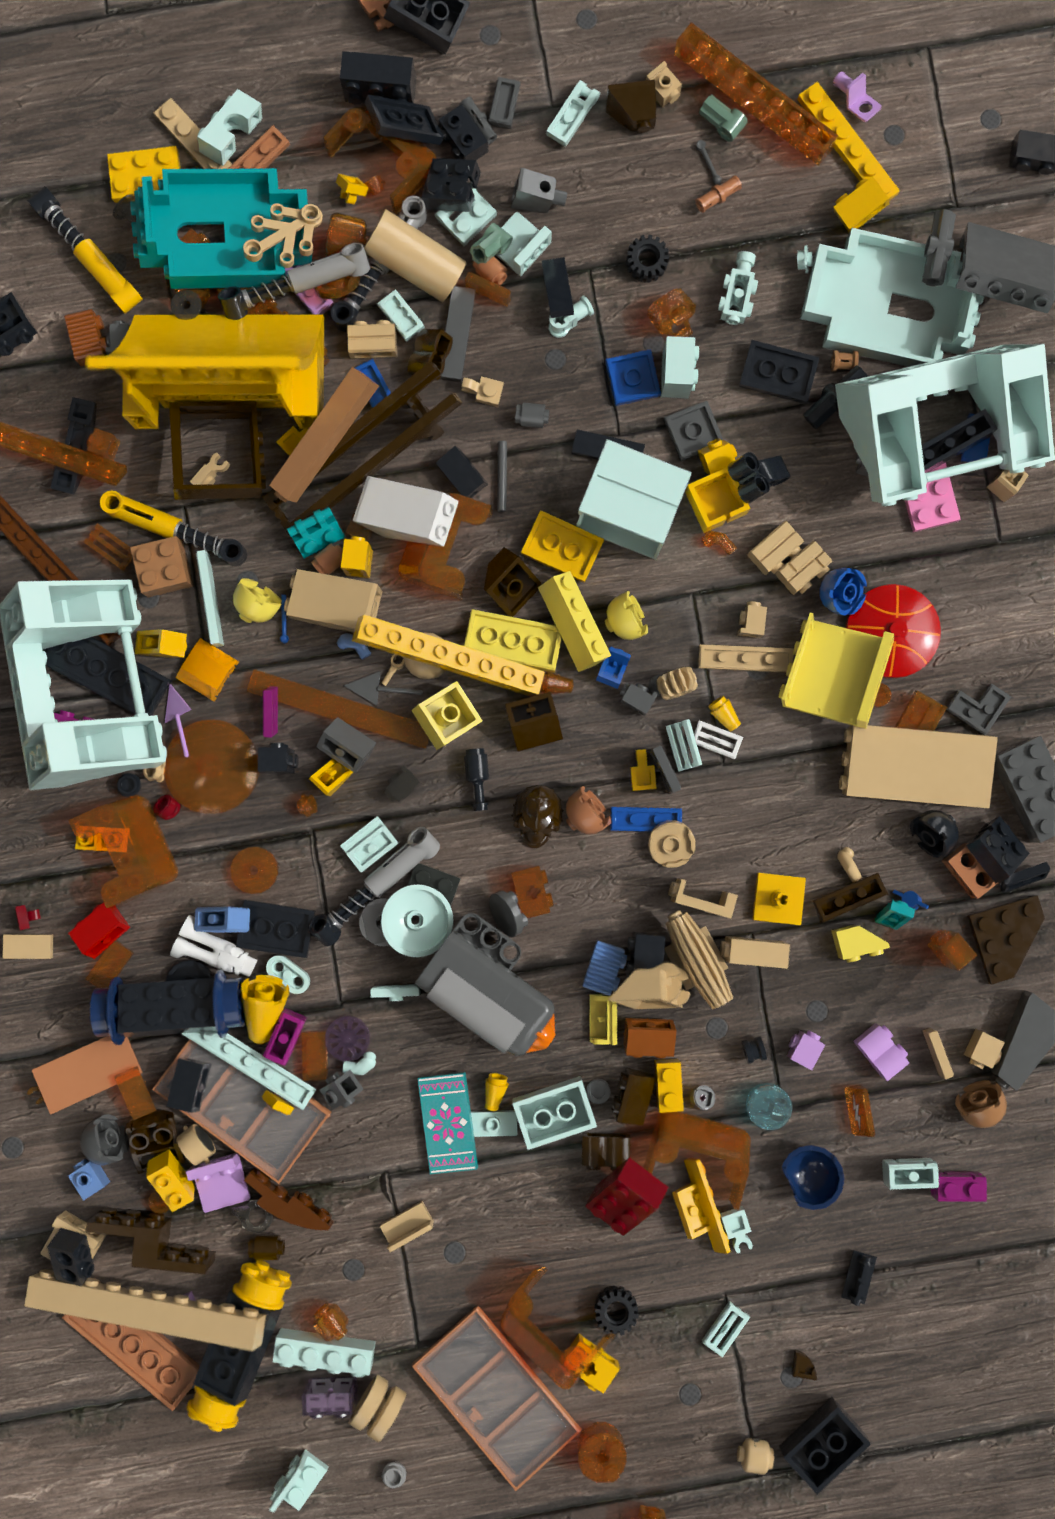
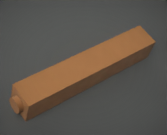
M354 367L351 368L269 485L276 491L274 493L275 496L284 502H287V500L297 502L379 385Z

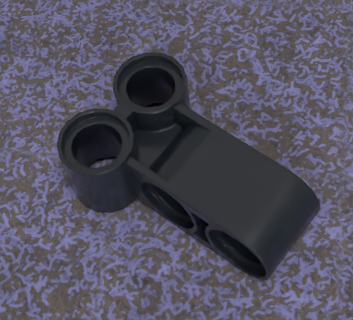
M747 452L728 465L729 475L740 484L738 486V494L745 503L755 501L768 493L770 487L781 484L791 478L781 455L758 460L753 453Z

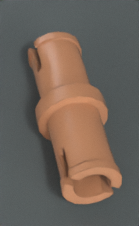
M732 176V178L721 185H714L711 191L695 200L697 208L700 212L704 213L717 203L722 204L728 196L742 189L741 181L737 176Z

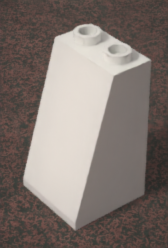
M367 476L353 521L386 538L444 547L459 501L444 492Z

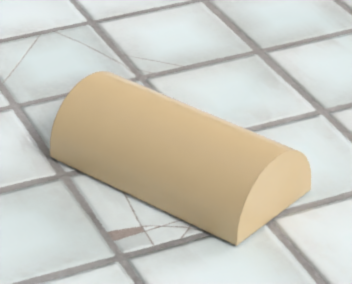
M387 209L383 211L364 246L368 256L440 302H444L466 265L464 259Z

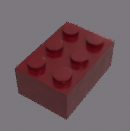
M629 1157L596 1185L585 1207L595 1217L602 1219L611 1226L613 1231L624 1236L657 1211L669 1187Z

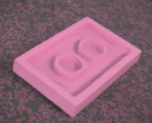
M946 463L942 464L941 466L935 468L932 471L947 468ZM950 477L927 482V493L919 494L917 499L905 501L913 532L961 520Z

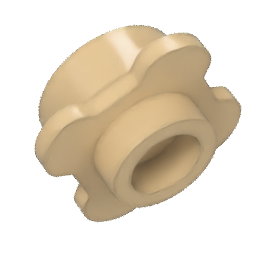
M164 762L157 768L143 769L144 776L149 781L157 780V782H162L164 780L166 763Z

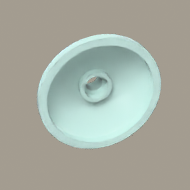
M409 885L396 891L385 903L381 915V928L386 941L396 951L410 957H424L438 951L451 934L453 913L447 899L436 889L426 885ZM414 915L419 917L417 924H412L411 918Z

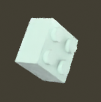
M666 337L662 352L661 397L689 399L691 391H695V384L698 382V369L694 368H696V361L699 358V346H695L694 337Z

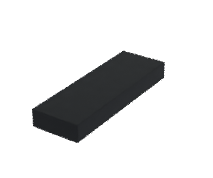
M565 257L542 260L551 318L574 315Z
M577 429L572 454L599 460L607 440L640 453L644 452L645 444Z

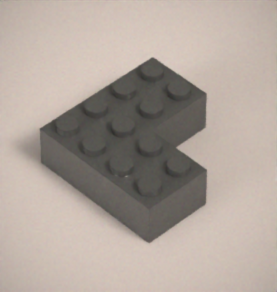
M1037 736L996 754L994 764L1001 783L1031 843H1041L1055 836V763L1042 737Z

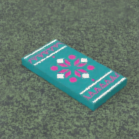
M466 1072L417 1078L430 1174L477 1170L478 1162Z

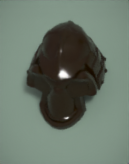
M542 785L526 787L525 790L517 795L515 804H513V814L511 815L514 820L513 826L521 829V837L529 847L539 848L549 840L552 831H559L561 822H563L562 812L564 811L561 799L554 792V789Z

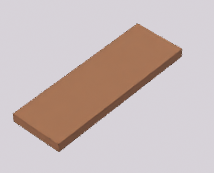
M66 1314L62 1317L64 1321L171 1411L177 1407L194 1386L193 1383L200 1365L162 1333Z

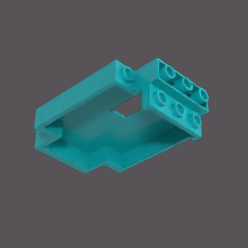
M277 168L162 169L163 179H158L159 190L153 189L152 176H142V187H138V191H134L135 200L130 201L131 214L136 216V222H132L133 237H137V243H133L134 258H139L140 268H164L165 279H170L171 289L228 288L233 286L239 288L259 287L262 283H270L272 279L275 281L281 279L282 275L286 277L285 268L280 264V254L283 252L285 239L263 252L262 258L257 262H251L245 258L243 246L250 239L260 242L277 232L268 229L262 232L253 231L251 228L253 216L260 215L266 219L274 220L270 216V208L275 203L281 204L283 207L301 210L308 204L307 189H278ZM275 210L274 213L280 214L281 211ZM284 217L280 221L291 223L296 219ZM261 222L254 223L257 226L262 225ZM224 224L225 243H185L178 238L177 232L184 225ZM304 228L296 232L293 249L294 265H305L312 262V254L310 256H303L299 252V243L303 240ZM303 246L302 248L305 249V250H307V249H309L310 247H309V246ZM286 257L283 260L290 261L291 259Z

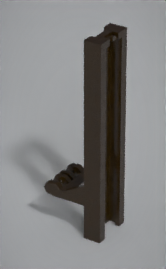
M428 362L353 423L316 476L403 405L406 404L409 408H412L415 412L414 416L418 421L291 523L279 506L284 501L275 496L274 493L276 491L274 489L262 497L269 508L275 511V516L282 521L280 523L289 536L287 528L295 525V521L299 519L302 521L314 515L313 512L318 509L320 511L327 507L331 509L364 483L367 476L374 475L415 441L430 437L431 440H436L444 434L443 429L437 423L459 407L462 401L456 393H451L430 411L427 407L423 406L421 403L422 399L418 393L442 375L434 363Z

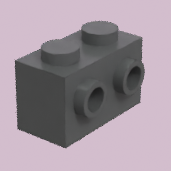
M337 717L323 732L316 747L356 774L370 757L376 742Z

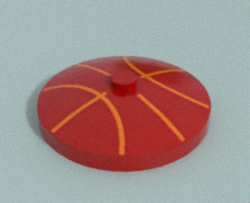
M898 584L879 586L865 593L866 598L861 608L855 614H848L845 628L883 637L885 631L894 633V643L883 678H902L924 668L935 655L941 637L939 617L931 602L917 590Z

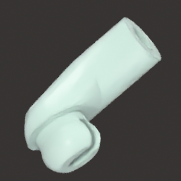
M365 1052L364 1057L358 1062L344 1061L342 1073L351 1070L355 1075L366 1074L375 1067L376 1055L373 1052Z

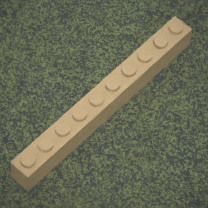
M40 1270V1273L29 1276L25 1307L250 1351L262 1345L266 1315L258 1313V1310L254 1308L239 1310L235 1309V1305L232 1304L213 1305L212 1301L207 1299L192 1301L185 1295L166 1296L164 1291L144 1292V1288L138 1286H131L128 1289L121 1287V1284L117 1282L99 1283V1280L96 1278H87L82 1287L56 1280L53 1270Z

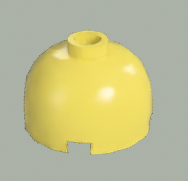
M242 578L233 594V603L235 609L240 613L239 617L248 623L270 620L279 610L282 602L281 599L266 586L263 590L257 587L258 582Z
M629 591L620 594L610 602L607 608L608 619H605L609 632L614 631L618 637L624 640L637 639L648 633L647 624L644 626L642 624V619L645 618L644 613L634 595L629 596Z

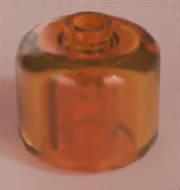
M332 213L325 244L326 257L341 252L346 245L352 243H362L365 246L370 237L366 235V221L359 217Z

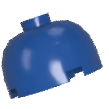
M837 568L830 571L824 577L820 586V599L823 605L835 614L844 616L855 614L861 608L866 598V595L863 594V586L867 587L866 579L856 569Z

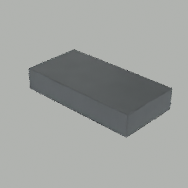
M498 77L488 120L489 125L511 129L521 81Z

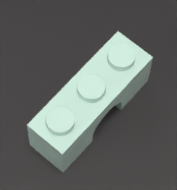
M239 89L232 96H228L224 106L219 112H215L209 124L199 131L197 136L199 152L224 166L236 151L235 135L229 131L240 129L250 134L262 119L261 103Z

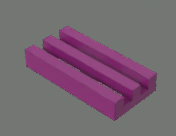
M269 686L263 691V736L272 738L278 733L277 686Z

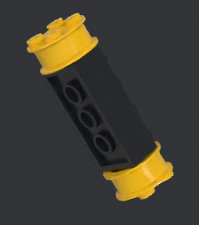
M256 1260V1263L242 1264L240 1268L242 1272L240 1281L234 1284L233 1290L229 1291L225 1304L235 1305V1309L254 1308L258 1310V1313L266 1315L262 1345L250 1351L209 1343L193 1383L196 1393L186 1406L188 1417L207 1424L213 1431L221 1432L223 1428H232L237 1425L238 1410L245 1405L284 1305L283 1295L285 1290L289 1289L292 1285L289 1273L273 1269L269 1263L263 1260Z

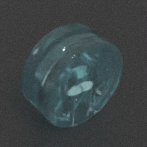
M761 1083L752 1088L747 1095L745 1103L746 1112L752 1122L759 1128L776 1130L783 1127L789 1121L792 1114V1102L789 1095L780 1086L773 1083Z

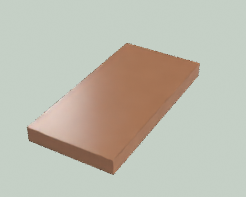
M106 1036L33 1069L32 1073L51 1115L139 1075L143 1071L128 1037H125L121 1045H115L111 1037Z

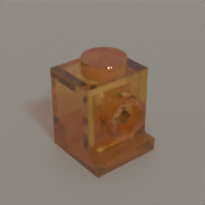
M95 428L94 433L90 434L87 440V450L91 456L113 463L120 441L113 434Z

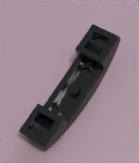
M72 397L67 418L70 424L60 465L55 467L51 489L75 495L92 445L97 403Z

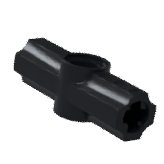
M856 365L837 383L826 385L822 390L821 398L803 414L806 421L814 429L820 427L836 411L839 412L835 384L868 377V375L860 366Z

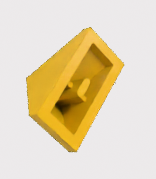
M331 759L309 779L325 795L332 796L354 772L335 759Z

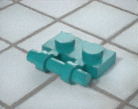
M329 507L321 511L318 509L313 512L314 515L302 521L299 519L294 522L295 525L287 528L303 558L345 537Z

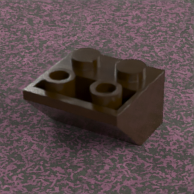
M551 692L505 704L518 752L563 740Z
M626 1067L625 1073H620L617 1085L620 1093L619 1096H614L611 1107L618 1123L644 1125L656 1080L653 1074Z

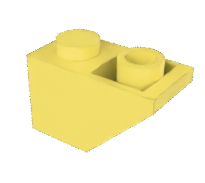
M858 925L831 930L838 958L846 959L847 962L858 961L861 959L860 955L868 953L870 956L881 955L884 953L883 949L890 948L888 942Z

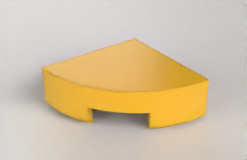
M265 1090L262 1095L263 1100L272 1109L286 1115L292 1113L294 1107L268 1090Z

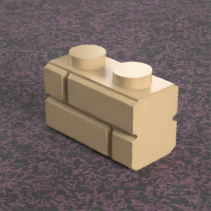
M387 320L377 321V324L356 321L353 325L347 326L348 353L351 359L397 357L395 324H391Z
M784 521L747 555L764 575H767L769 572L775 574L784 566L782 563L784 559L788 556L792 559L802 551L799 546L804 540L787 521Z
M813 540L778 570L776 576L791 594L794 595L798 591L803 594L812 586L810 581L815 576L820 579L830 570L828 565L833 561L819 544Z

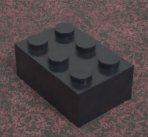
M391 0L384 19L446 55L470 2L467 0Z
M342 51L340 82L345 102L360 105L365 102L367 95L414 103L416 76L412 57Z
M831 1396L779 1445L784 1459L818 1495L863 1453L871 1443L865 1432Z

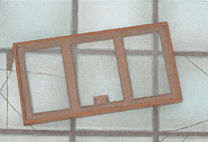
M189 1039L152 1089L168 1101L178 1058H189L211 1063L200 1111L193 1113L181 1112L278 1184H280L331 1114L329 1109L312 1097L304 1110L298 1108L191 1039ZM265 1090L274 1093L294 1107L292 1113L286 1115L272 1109L262 1098Z
M478 1305L412 1363L415 1371L515 1491L582 1430Z

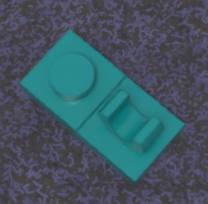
M892 900L883 910L876 914L874 922L897 930L913 919L915 909L908 907V904L905 902Z

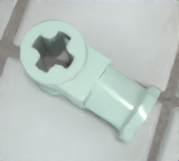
M581 296L580 301L573 304L574 315L556 318L549 316V332L551 335L557 338L564 337L570 329L577 326L579 320L587 315L591 316L594 314L592 305L587 297Z

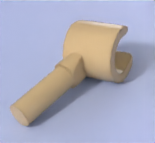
M395 654L392 655L391 667L381 682L385 686L396 670L402 669L405 665L404 659L401 664L393 662L397 657Z

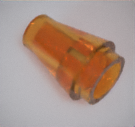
M548 671L544 673L540 692H543V694L547 692L552 694L572 693L573 679Z

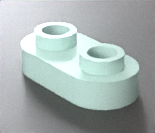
M276 955L268 960L266 965L268 975L282 979V984L285 986L288 984L289 992L301 994L308 989L310 985L308 973L286 956ZM278 962L282 963L284 966L282 971H278L276 969V964ZM296 977H300L302 979V984L300 986L296 985L294 982Z

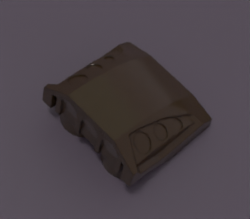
M166 1110L139 1115L126 1124L125 1130L131 1156L138 1174L147 1170L150 1159L169 1149L180 1164L185 1163L186 1157L177 1143V1136L179 1135L174 1120V1112Z

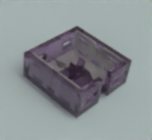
M357 1377L309 1378L302 1395L303 1416H309L312 1419L322 1418L324 1415L344 1418L352 1414L355 1407L354 1403H356L358 1397Z

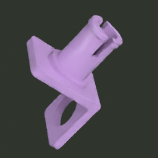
M843 71L836 75L833 85L846 93L847 110L863 122H867L881 110V105L866 94V75L864 73L855 80H852ZM863 104H870L872 109L867 113H862L859 107Z

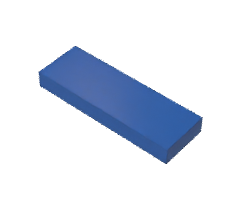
M611 807L610 831L651 832L658 824L667 820L682 822V808Z

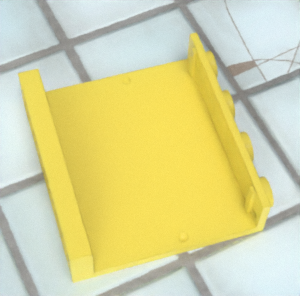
M809 613L808 620H803L800 633L803 634L801 641H796L793 655H796L794 662L789 663L786 671V676H788L786 685L782 684L779 692V698H782V706L867 729L894 643V633L885 631L883 637L815 621L813 613Z

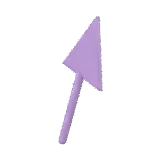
M169 684L165 723L173 719L176 720L184 757H188L189 753L180 715L190 711L191 708L174 687Z

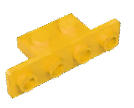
M688 1158L684 1160L691 1183L672 1192L687 1239H694L708 1232L714 1252L727 1254L730 1252L729 1239L723 1230L721 1215L716 1209L713 1191L708 1185L705 1176V1167L700 1159Z

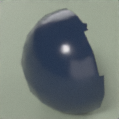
M813 1145L799 1147L791 1152L784 1161L782 1169L792 1187L798 1206L810 1210L824 1209L836 1202L842 1193L845 1179L842 1166L836 1156L825 1148Z

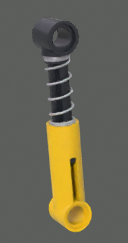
M46 186L42 187L27 200L43 220L47 219V221H50L52 227L58 229L59 235L65 237L66 243L72 245L74 256L91 273L125 314L143 300L135 288L126 281L91 239H84V234H80L76 230L77 226H73L70 223V218H66L63 215V210L60 208L61 204Z
M107 491L100 498L101 508L113 518L123 520L165 538L177 536L179 539L184 540L186 544L192 543L196 548L202 547L205 551H212L214 555L225 560L231 566H240L247 559V550L235 539H218V536L216 538L208 535V532L205 534L198 531V528L196 530L188 527V524L186 526L183 525L182 519L123 496L117 491ZM114 500H119L118 507L111 509V503ZM129 509L142 515H145L146 518L129 512ZM232 548H238V555L234 558H229V551Z

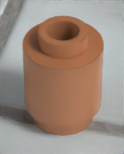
M495 257L491 258L486 264L473 262L475 272L492 287L500 286L506 280L507 268Z
M330 543L314 556L315 559L311 563L319 573L330 575L341 566L343 549L339 544L334 546Z

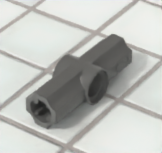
M943 209L934 213L931 234L927 239L924 250L926 262L922 282L928 286H938L944 283L947 262L951 257L954 246L952 234L956 214L951 210Z

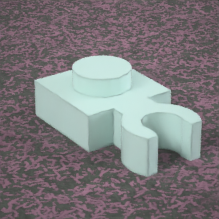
M743 1206L720 1213L728 1239L734 1238L732 1244L735 1251L740 1253L739 1244L741 1242H746L748 1248L752 1249V1242L745 1235L751 1232Z

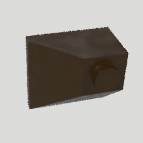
M655 79L608 85L606 113L631 132L646 133L654 129L656 123Z
M503 547L488 563L484 590L507 616L514 617L539 590L538 587L542 583L519 556Z

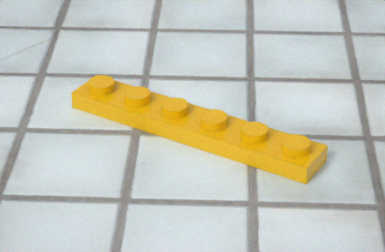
M814 83L800 93L797 100L859 182L864 178L868 180L873 176L888 196L889 201L897 196L900 192L899 188L819 83Z

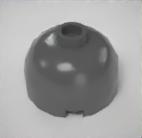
M110 1114L99 1116L90 1121L83 1129L80 1136V1146L84 1156L91 1163L102 1166L122 1160L124 1158L122 1157L123 1153L128 1151L126 1130L123 1125L119 1128L115 1122L118 1120L115 1116Z

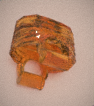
M675 288L655 300L648 308L647 316L659 334H669L671 337H689L693 334L688 320L695 313L696 304L693 303L681 288ZM674 323L676 326L681 323L685 325L683 329L676 333L672 330Z

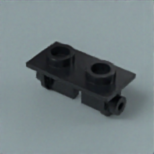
M853 1250L841 1298L851 1300L850 1303L856 1306L865 1304L877 1260L876 1256Z

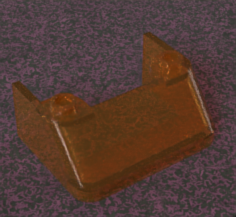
M367 107L352 108L323 137L327 153L332 158L354 133H360L365 128L399 156L396 162V169L398 174L404 179L390 195L392 210L397 214L402 209L404 200L407 197L414 196L425 184L432 159L436 158V155L420 141H407L402 138L379 135Z
M682 1111L659 1113L644 1169L652 1174L656 1161L664 1164L673 1162L677 1158L679 1148L726 1160L724 1174L733 1183L729 1200L734 1209L739 1210L749 1175L751 1148L749 1134L742 1128Z
M545 1266L535 1268L510 1298L501 1317V1328L558 1387L569 1389L577 1384L614 1339L615 1335L613 1333L605 1335L590 1354L578 1346H572L563 1353L528 1318L533 1311V1301L528 1293L548 1270Z

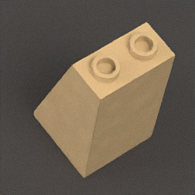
M297 569L296 575L291 577L290 589H292L291 597H287L285 601L284 611L287 612L286 615L290 619L354 633L360 616L377 617L382 591L379 585L375 583Z

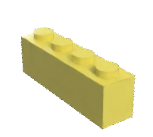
M571 571L553 576L538 587L578 672L591 668L611 656Z

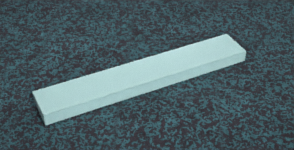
M217 1031L181 1033L302 1110H304L316 1091L309 1084L263 1057V1055L228 1033L225 1038H220Z

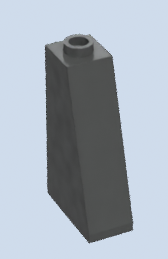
M1024 990L1004 1037L1003 1042L1005 1043L1001 1049V1059L998 1064H994L991 1073L997 1077L995 1082L1006 1090L1010 1087L1017 1091L1055 1044V1010L1034 993Z

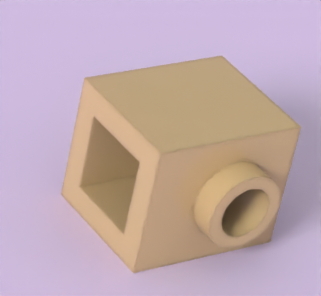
M975 1029L964 1055L971 1058L969 1063L981 1069L984 1068V1065L993 1068L994 1064H998L1001 1059V1049L1005 1042Z

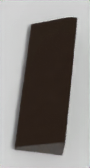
M876 873L817 898L812 902L820 923H823L888 895V892L879 873Z

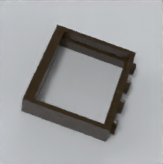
M256 401L169 402L174 499L261 498L262 489H266V477L261 475L260 468H265L264 453H259V446H263V432H258V425H262L261 411L256 409ZM249 419L253 484L184 485L180 420Z

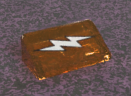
M862 1085L845 1087L844 1091L852 1134L875 1137L868 1090Z

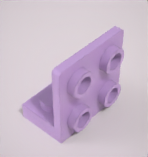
M238 1153L210 1160L207 1164L203 1162L198 1166L192 1165L186 1171L188 1181L195 1179L205 1213L241 1203L251 1198L248 1185L244 1181L245 1174Z

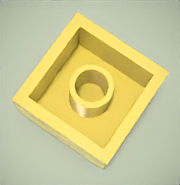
M457 681L411 710L436 750L482 722V719Z

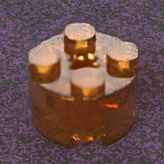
M607 1422L593 1423L594 1425L588 1427L585 1431L583 1430L578 1438V1463L581 1472L588 1479L600 1483L614 1482L619 1478L626 1465L625 1441L614 1425Z

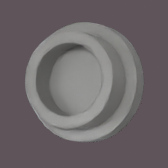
M399 1462L388 1463L382 1472L383 1482L390 1488L400 1487L406 1480L405 1467Z

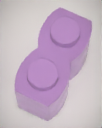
M875 1023L853 1042L884 1080L889 1081L909 1064L906 1059L908 1053L900 1044L895 1045L891 1040L893 1035L885 1025L881 1027Z

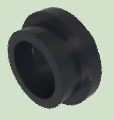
M123 774L117 781V789L123 796H135L141 789V780L135 774Z

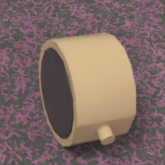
M193 1124L189 1128L187 1125L184 1126V1132L177 1136V1143L182 1153L195 1166L203 1162L205 1164L209 1163L210 1160L208 1158L216 1153V1148L209 1135L198 1124Z

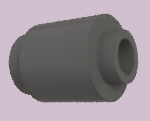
M523 402V405L517 404L515 423L525 427L543 428L544 424H548L550 410L545 409V404Z

